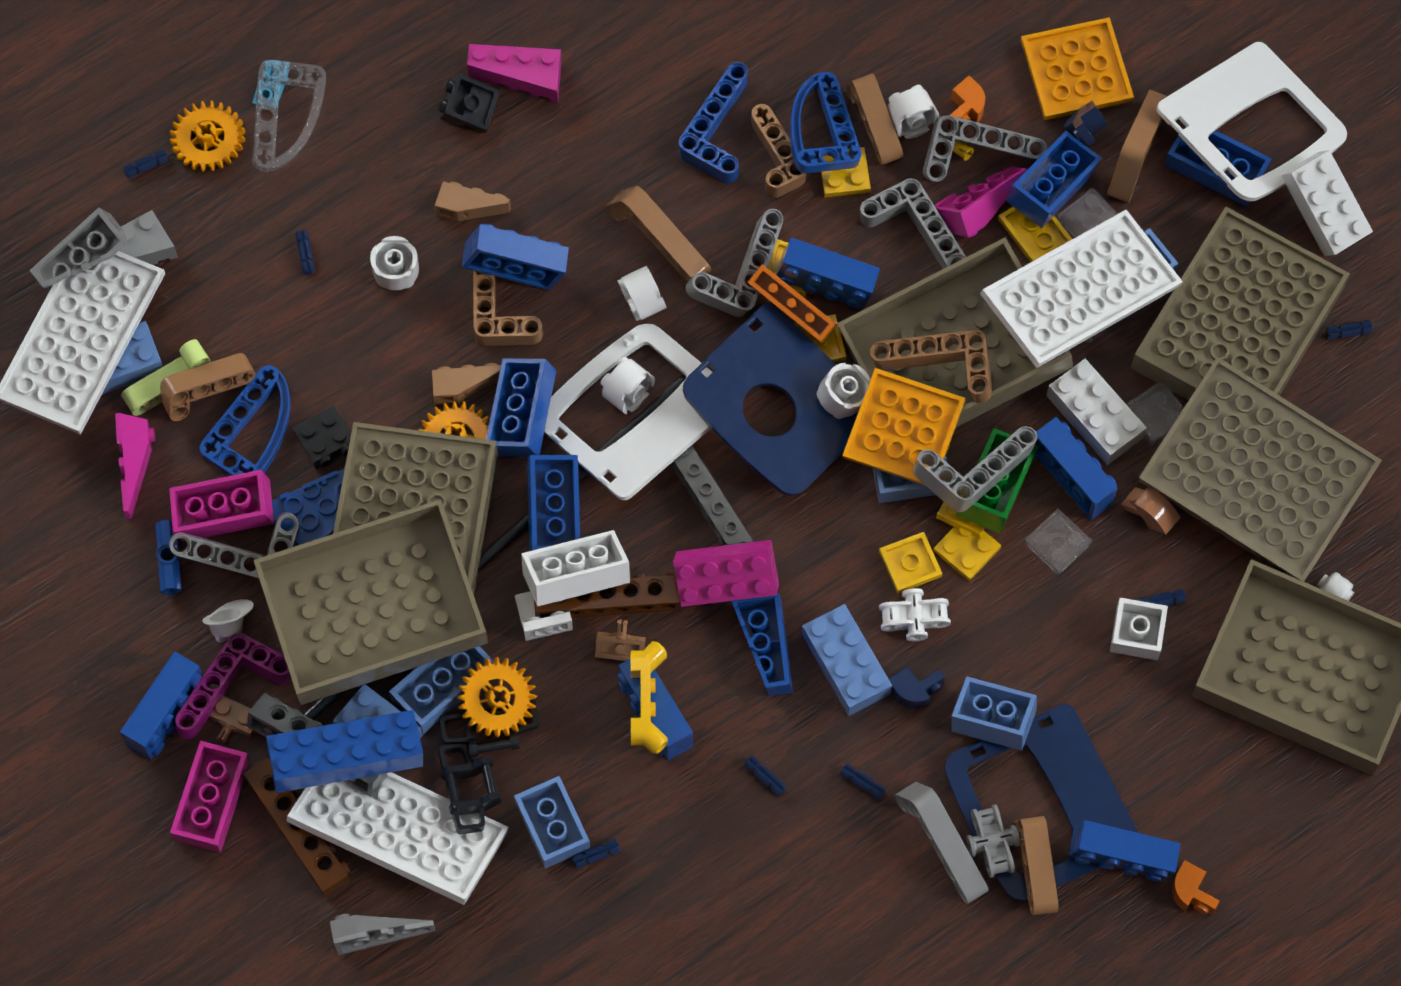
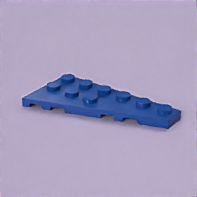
M345 468L338 472L337 470L302 485L301 488L295 491L286 492L279 495V498L272 500L274 522L283 512H290L297 518L299 525L294 541L297 545L333 534ZM286 517L281 521L280 526L284 530H289L293 527L294 521L292 518Z

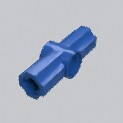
M162 520L156 523V555L159 565L161 594L174 595L182 592L181 558L173 554L169 547V540L174 535L172 521ZM178 538L173 543L174 548L179 550ZM167 554L174 555L170 561L163 560Z

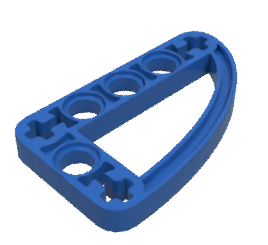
M830 72L817 73L808 78L800 87L792 107L789 125L790 145L794 164L803 173L852 169L858 166L862 156L838 79ZM816 89L834 146L804 149L800 128L801 109L807 96ZM833 98L838 101V104H829L827 99ZM833 117H841L844 122L837 123L833 120ZM846 135L850 138V141H842L838 136ZM831 156L834 161L826 162L822 157Z
M271 365L263 366L200 444L202 457L229 476L243 474L239 470L241 466L247 473L262 470L265 473L282 444L289 423L291 399L287 382L277 368ZM271 373H273L272 375L274 379H268L265 382L264 375H271ZM278 386L281 398L278 421L265 451L256 465H254L229 448V445ZM258 390L261 392V396L257 400H251L248 398L249 392ZM238 408H244L247 413L243 418H236L233 415L234 411ZM229 426L232 428V432L228 436H221L219 434L220 428ZM215 444L214 447L216 451H210L209 453H207L206 447H213V445ZM227 457H234L236 464L233 467H226L223 465V461Z

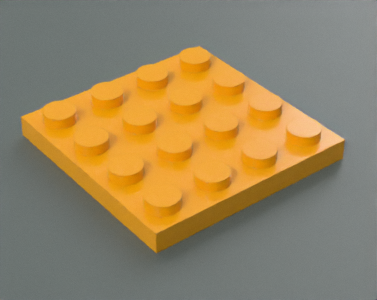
M1110 17L1021 36L1022 47L1044 120L1073 115L1090 101H1093L1098 109L1133 102L1134 95Z
M875 368L842 456L845 459L925 485L913 472L917 457L923 450H932L944 460L966 398Z

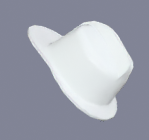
M247 599L231 601L203 618L202 622L209 625L210 631L215 636L217 642L223 643L232 635L241 633L243 617L253 609L254 604Z

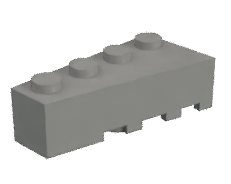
M152 210L121 226L128 243L119 252L151 265L158 264V261L168 258L170 260L178 258L173 243Z

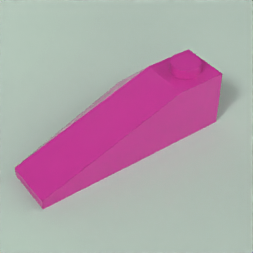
M1011 166L987 177V183L968 186V192L956 196L955 193L949 195L934 206L948 229L954 235L964 236L965 238L973 237L995 215L1006 201L1012 185L1027 169Z
M115 413L117 444H119L120 454H123V457L119 458L121 475L124 476V479H121L123 512L126 519H132L152 451L151 442H155L154 427L150 428L147 419Z

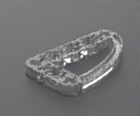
M266 60L260 65L257 82L252 158L256 169L260 171L279 169L292 161L306 144L317 122L324 97L326 72L321 66L278 60ZM268 66L271 67V71H274L270 82H266L268 73L264 71ZM291 68L295 69L298 72V78L289 79L286 71ZM303 70L306 71L305 75H308L305 77L304 81L301 80L303 76ZM313 72H317V76L321 77L316 82L313 81V77H310ZM280 84L314 88L310 112L302 133L287 152L275 158ZM262 89H272L274 97L271 99L263 97ZM269 110L273 115L272 120H263L260 112ZM261 132L269 133L271 141L268 143L261 142L259 134ZM263 149H267L265 158L269 160L265 165L262 164L261 160H258L262 155Z

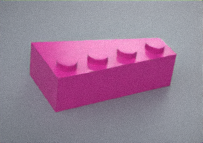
M469 44L467 68L470 78L494 85L501 84L508 86L511 90H522L530 93L532 96L546 97L550 101L558 103L562 64L561 49Z

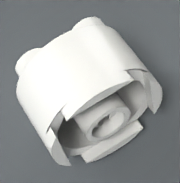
M915 85L902 93H894L888 99L890 103L887 105V109L899 137L901 135L906 139L919 137L929 131L928 126L932 122L935 123L936 119L939 118L936 107L927 91L921 85Z
M399 236L386 237L377 246L375 245L371 251L372 271L380 287L389 290H402L412 287L419 273V263L416 249L408 240Z
M647 266L617 280L636 321L643 320L667 308Z
M623 357L619 360L611 374L607 373L602 378V396L624 414H627V410L634 412L648 398L649 393L647 389L649 385L651 387L654 386L655 378L632 359Z
M840 363L834 366L821 381L817 390V397L824 409L835 418L849 417L859 411L871 379L860 366Z

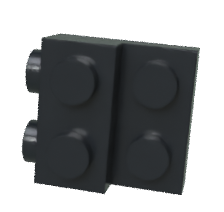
M458 73L453 80L449 79L446 84L445 92L448 95L446 99H442L439 105L438 112L442 113L440 119L460 128L465 125L486 133L500 90Z
M334 405L292 427L293 432L315 469L320 466L326 467L333 462V459L348 454L351 431L345 421L342 420Z

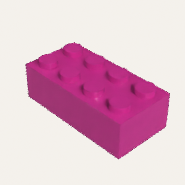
M262 470L169 488L174 534L182 532L206 538L274 524L270 479ZM179 538L182 542L186 541L183 538Z
M772 540L676 551L673 560L681 607L775 596L778 592L779 580Z
M200 741L170 831L174 841L221 853L245 780L243 773L248 770L251 762L248 753Z

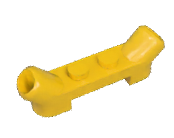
M652 641L644 650H631V678H641V718H631V746L644 745L652 754L660 753L668 743L667 736L651 722V717H656V702H651V693H656V679L651 678V673L667 658L665 648L655 641Z

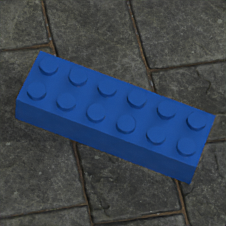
M414 710L266 736L276 793L423 767V750Z

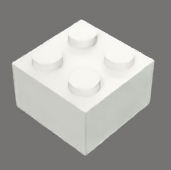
M1119 598L1110 652L1158 660L1162 648L1168 606Z

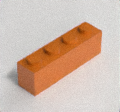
M763 264L747 282L820 342L824 343L837 327L835 322Z

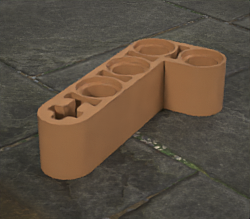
M872 73L850 81L847 84L849 97L853 104L857 103L879 164L884 165L903 158L901 144L874 74Z
M756 105L753 107L751 114L752 128L777 166L767 173L765 190L769 196L777 198L802 186L806 181V173L801 172L800 175H793L791 173L792 171L799 170L794 164L790 138L768 105ZM771 134H775L778 137L773 139L769 138L768 136ZM785 152L788 153L789 156L782 157L779 154ZM778 181L781 184L775 186L772 185L771 182Z
M245 354L231 355L165 377L160 385L161 402L172 421H180L188 416L190 402L248 384L255 378L256 373Z
M1044 816L1017 819L1013 821L1012 825L1016 826L1019 834L1030 912L1032 915L1058 912V897L1046 819Z

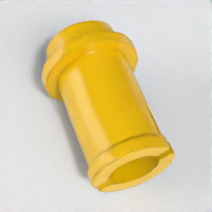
M955 140L953 152L967 161L971 157L968 152L973 154L974 148L962 141Z

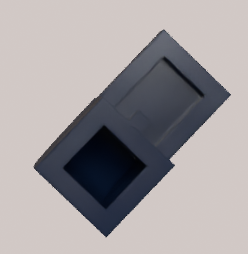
M1090 101L1076 111L1066 121L1064 127L1067 132L1080 142L1085 141L1087 146H1090L1096 141L1093 134L1104 128L1108 123L1095 103Z
M909 667L889 679L892 684L891 693L905 707L912 709L923 708L929 705L930 696L928 694L934 695L943 688L945 676L940 670H937L919 682Z

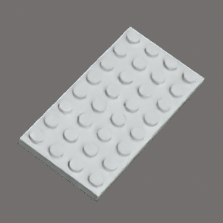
M1124 210L984 288L980 294L1035 367L1038 368L1171 292L1182 284V280L1129 212Z
M118 251L110 259L53 284L0 383V402L81 435L165 275L164 269Z
M392 772L387 773L386 779L371 797L343 781L307 787L287 816V822L465 905L492 860L509 828L484 816L485 827L482 832L458 834L453 817L450 814L449 799ZM478 813L459 815L462 825L479 823Z

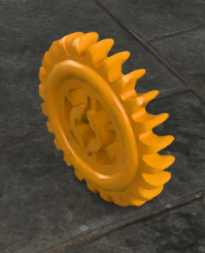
M211 100L209 107L206 108L205 103L201 101L200 109L192 103L193 112L184 108L186 117L177 114V119L180 123L172 122L173 128L177 131L170 130V135L173 138L169 141L173 145L172 152L177 154L178 160H184L185 166L192 163L193 170L201 166L202 172L207 167L214 171L216 165L222 169L224 162L227 164L232 163L230 157H238L236 151L243 150L241 143L245 142V137L242 136L245 134V129L242 127L243 121L241 119L237 121V112L231 115L232 110L230 106L223 111L222 102L215 108L214 102ZM193 133L196 135V137L191 141V135ZM224 133V140L222 141L218 136ZM199 144L204 148V151L197 149L194 145Z
M453 401L452 409H449L447 404L444 403V411L442 412L435 407L436 416L427 413L430 422L422 420L421 423L425 430L419 429V431L442 433L445 430V434L449 435L453 433L456 436L486 439L489 427L487 424L490 418L486 416L481 419L483 416L482 409L475 414L474 404L467 410L465 401H463L460 408ZM465 427H468L473 435L466 434Z
M499 657L494 658L493 664H491L488 658H485L484 667L479 662H476L477 671L468 668L470 678L463 676L462 680L466 685L458 686V689L464 692L463 695L457 696V699L464 701L458 708L466 709L462 718L470 717L468 726L477 724L476 732H480L485 728L486 736H489L492 730L497 738L500 736L501 730L505 736H509V728L518 732L517 723L525 726L526 722L523 717H532V714L527 709L536 708V705L530 703V700L537 698V695L530 694L529 692L536 686L527 685L532 676L523 677L522 675L526 668H521L517 671L518 662L508 666V658H505L501 664ZM499 679L498 686L494 687L488 681ZM503 681L509 684L513 690L512 692H509L507 688L502 686ZM481 689L485 692V699L483 700L479 699ZM501 692L502 695L500 696V699L502 701L495 702L494 699L496 696L494 693ZM511 694L514 695L512 705L509 703ZM486 702L492 708L491 714L485 711L480 703ZM497 708H501L505 712L501 715H494Z

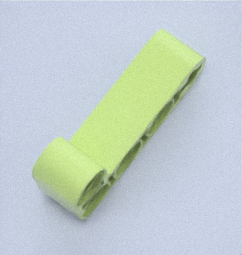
M197 339L190 340L181 346L179 350L181 357L134 383L122 392L121 397L134 416L141 415L162 403L160 385L165 377L211 362Z

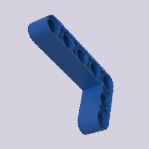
M734 62L727 68L679 139V155L684 161L724 183H733L737 180L739 176V162L736 157L708 141L747 86L748 69L741 62ZM739 74L742 77L734 78L733 75ZM728 92L730 95L723 96L721 93ZM717 110L718 113L712 114L708 111ZM699 127H703V128H705L706 130H705V131H697L696 129L699 128ZM692 145L694 148L686 149L684 146ZM712 156L714 159L705 160L704 157ZM726 167L733 168L732 171H725L723 169Z

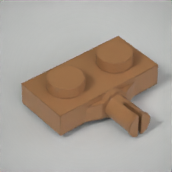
M622 619L618 620L617 633L598 631L595 657L627 661L631 659V650L645 649L646 637L626 634L628 621L624 620L622 628Z
M223 696L217 702L214 711L209 719L218 722L222 726L216 739L219 742L225 743L231 732H239L251 737L254 730L247 727L248 712L251 708Z

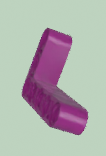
M236 633L232 635L175 718L178 736L182 739L190 740L199 733L214 711L217 702L227 692L243 667L274 684H288L291 681V675L284 655L245 634ZM236 646L245 647L243 650L234 649ZM257 657L265 658L262 662L255 661ZM223 665L232 666L230 669L227 670L221 668ZM279 668L286 669L283 673L276 672ZM211 684L219 685L215 689L208 688ZM198 703L206 704L202 708L195 707ZM185 722H190L193 724L192 726L186 728L181 726Z

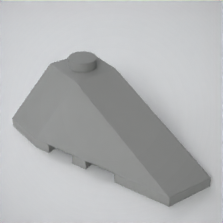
M98 208L30 269V272L43 288L56 284L113 257L128 243L124 230L110 213Z
M342 914L336 916L335 920L330 921L333 941L338 955L436 931L433 920Z

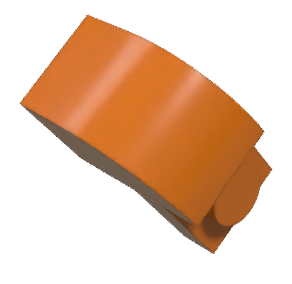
M968 76L952 90L951 100L958 108L949 116L969 121L972 119L978 123L984 112L985 94L981 86ZM948 121L947 126L951 129V123Z
M1186 860L1182 863L1173 881V898L1176 904L1185 912L1191 903L1198 912L1212 915L1219 900L1198 889L1206 871Z

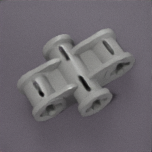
M996 804L984 810H971L973 825L977 836L974 837L971 835L966 836L967 848L971 857H975L977 853L982 852L989 878L994 877L995 874L1007 871L1014 873L1015 866L1009 846H1020L1016 826L1011 825L1009 829L1003 828L1000 812Z

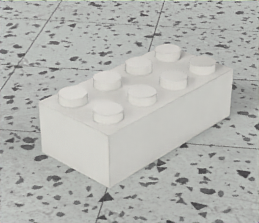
M1330 150L1317 152L1281 174L1324 256L1336 255L1373 232Z
M1086 359L1049 385L1046 396L1107 465L1144 438L1147 427Z
M614 530L521 553L523 576L537 607L630 583L629 561Z

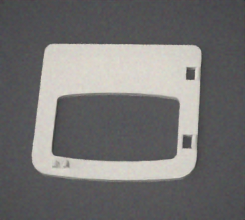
M1262 42L1253 43L1161 100L1156 108L1157 113L1165 122L1171 125L1208 167L1225 181L1230 190L1246 201L1259 200L1286 186L1281 174L1317 152L1330 150L1332 154L1343 145L1347 137V131L1342 122ZM1285 91L1321 126L1325 134L1306 150L1278 168L1256 179L1248 180L1209 141L1208 137L1227 121L1252 105L1278 92ZM1179 119L1186 128L1182 129L1175 121ZM1228 170L1235 179L1231 180L1224 171Z
M654 324L636 326L603 350L569 379L551 397L544 434L556 442L568 455H578V464L605 485L620 500L632 498L711 429L685 399L682 390L684 381L642 422L601 452L594 451L559 420L560 416L598 379L617 365L621 358L629 356L643 345H649L680 370L686 378L702 364ZM706 367L701 373L707 378L713 372ZM559 430H562L567 435L563 440L555 435ZM608 472L615 477L611 483L603 477Z

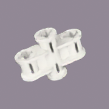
M922 589L905 590L902 592V597L905 598V601L885 602L879 605L883 619L881 630H908V634H906L908 641L925 640L928 638L925 628H944L951 624L947 614L949 601L944 598L922 600L924 595Z

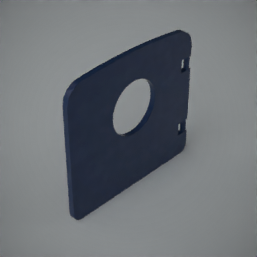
M773 303L763 304L686 378L682 389L688 403L729 448L780 493L788 496L802 493L844 452L858 415L857 412L852 416L838 419L824 409L817 397V390L821 381L836 364ZM756 320L761 327L756 332H753L749 326ZM709 365L714 372L706 378L701 372ZM758 386H772L783 391L790 398L795 409V422L791 430L777 437L764 436L753 430L745 420L742 409L743 400L748 391Z

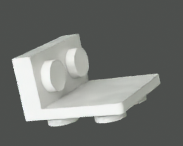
M531 591L515 595L526 641L573 630L570 612L557 611L549 617H535L534 598Z

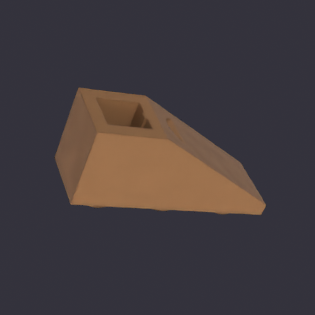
M443 181L435 203L437 216L455 221L505 214L511 210L510 199L498 193L494 195L485 193L482 189L475 187L470 189L463 187L457 182L448 183Z
M488 363L478 367L463 365L461 368L443 366L437 370H432L435 405L453 404V401L460 403L498 382L501 365Z

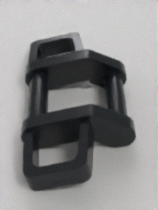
M531 699L530 703L536 705V701ZM536 705V708H533L534 722L519 727L518 732L509 728L510 738L476 744L473 726H468L471 718H462L466 711L440 717L443 742L446 745L469 744L471 758L491 751L512 748V750L520 749L517 735L537 729L540 726ZM497 708L494 715H501L505 712L501 708ZM487 709L485 711L491 714L492 709ZM465 720L467 737L449 738L446 734L445 724L447 722Z
M466 744L442 745L439 747L438 752L441 765L440 772L442 779L446 783L450 800L449 810L453 817L456 832L458 834L482 832L485 827L484 812L502 802L501 795L497 792L491 769L493 767L492 758L489 756L481 757L472 762ZM459 752L463 755L466 764L447 766L445 754ZM483 773L487 795L481 797V799L460 801L455 779L475 777ZM478 813V824H461L459 815Z

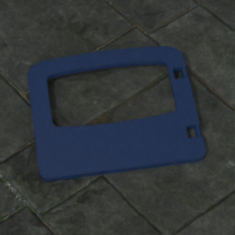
M1063 704L1041 715L1034 716L1024 746L1028 748L1050 783L1072 831L1078 824L1087 820L1139 833L1075 709L1069 704ZM1050 718L1052 725L1041 729L1038 722ZM980 740L970 746L956 750L948 757L945 763V775L972 837L977 836L973 825L971 810L976 809L979 811L982 808L972 787L967 770L973 765L1012 749L985 740ZM982 747L985 754L973 759L970 752ZM1071 858L1053 866L1056 888L1100 869L1099 864L1093 862L1081 864L1075 862V858ZM1016 869L1014 873L1007 871L994 875L1007 896L1017 901L1028 900L1025 878H1022Z

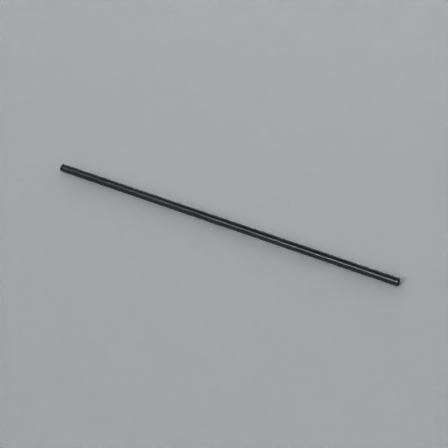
M684 374L679 376L596 452L605 450L642 422L682 384L686 376ZM581 465L578 467V481L580 482L589 474ZM528 512L481 553L478 572L528 528ZM345 691L318 699L303 715L314 720Z

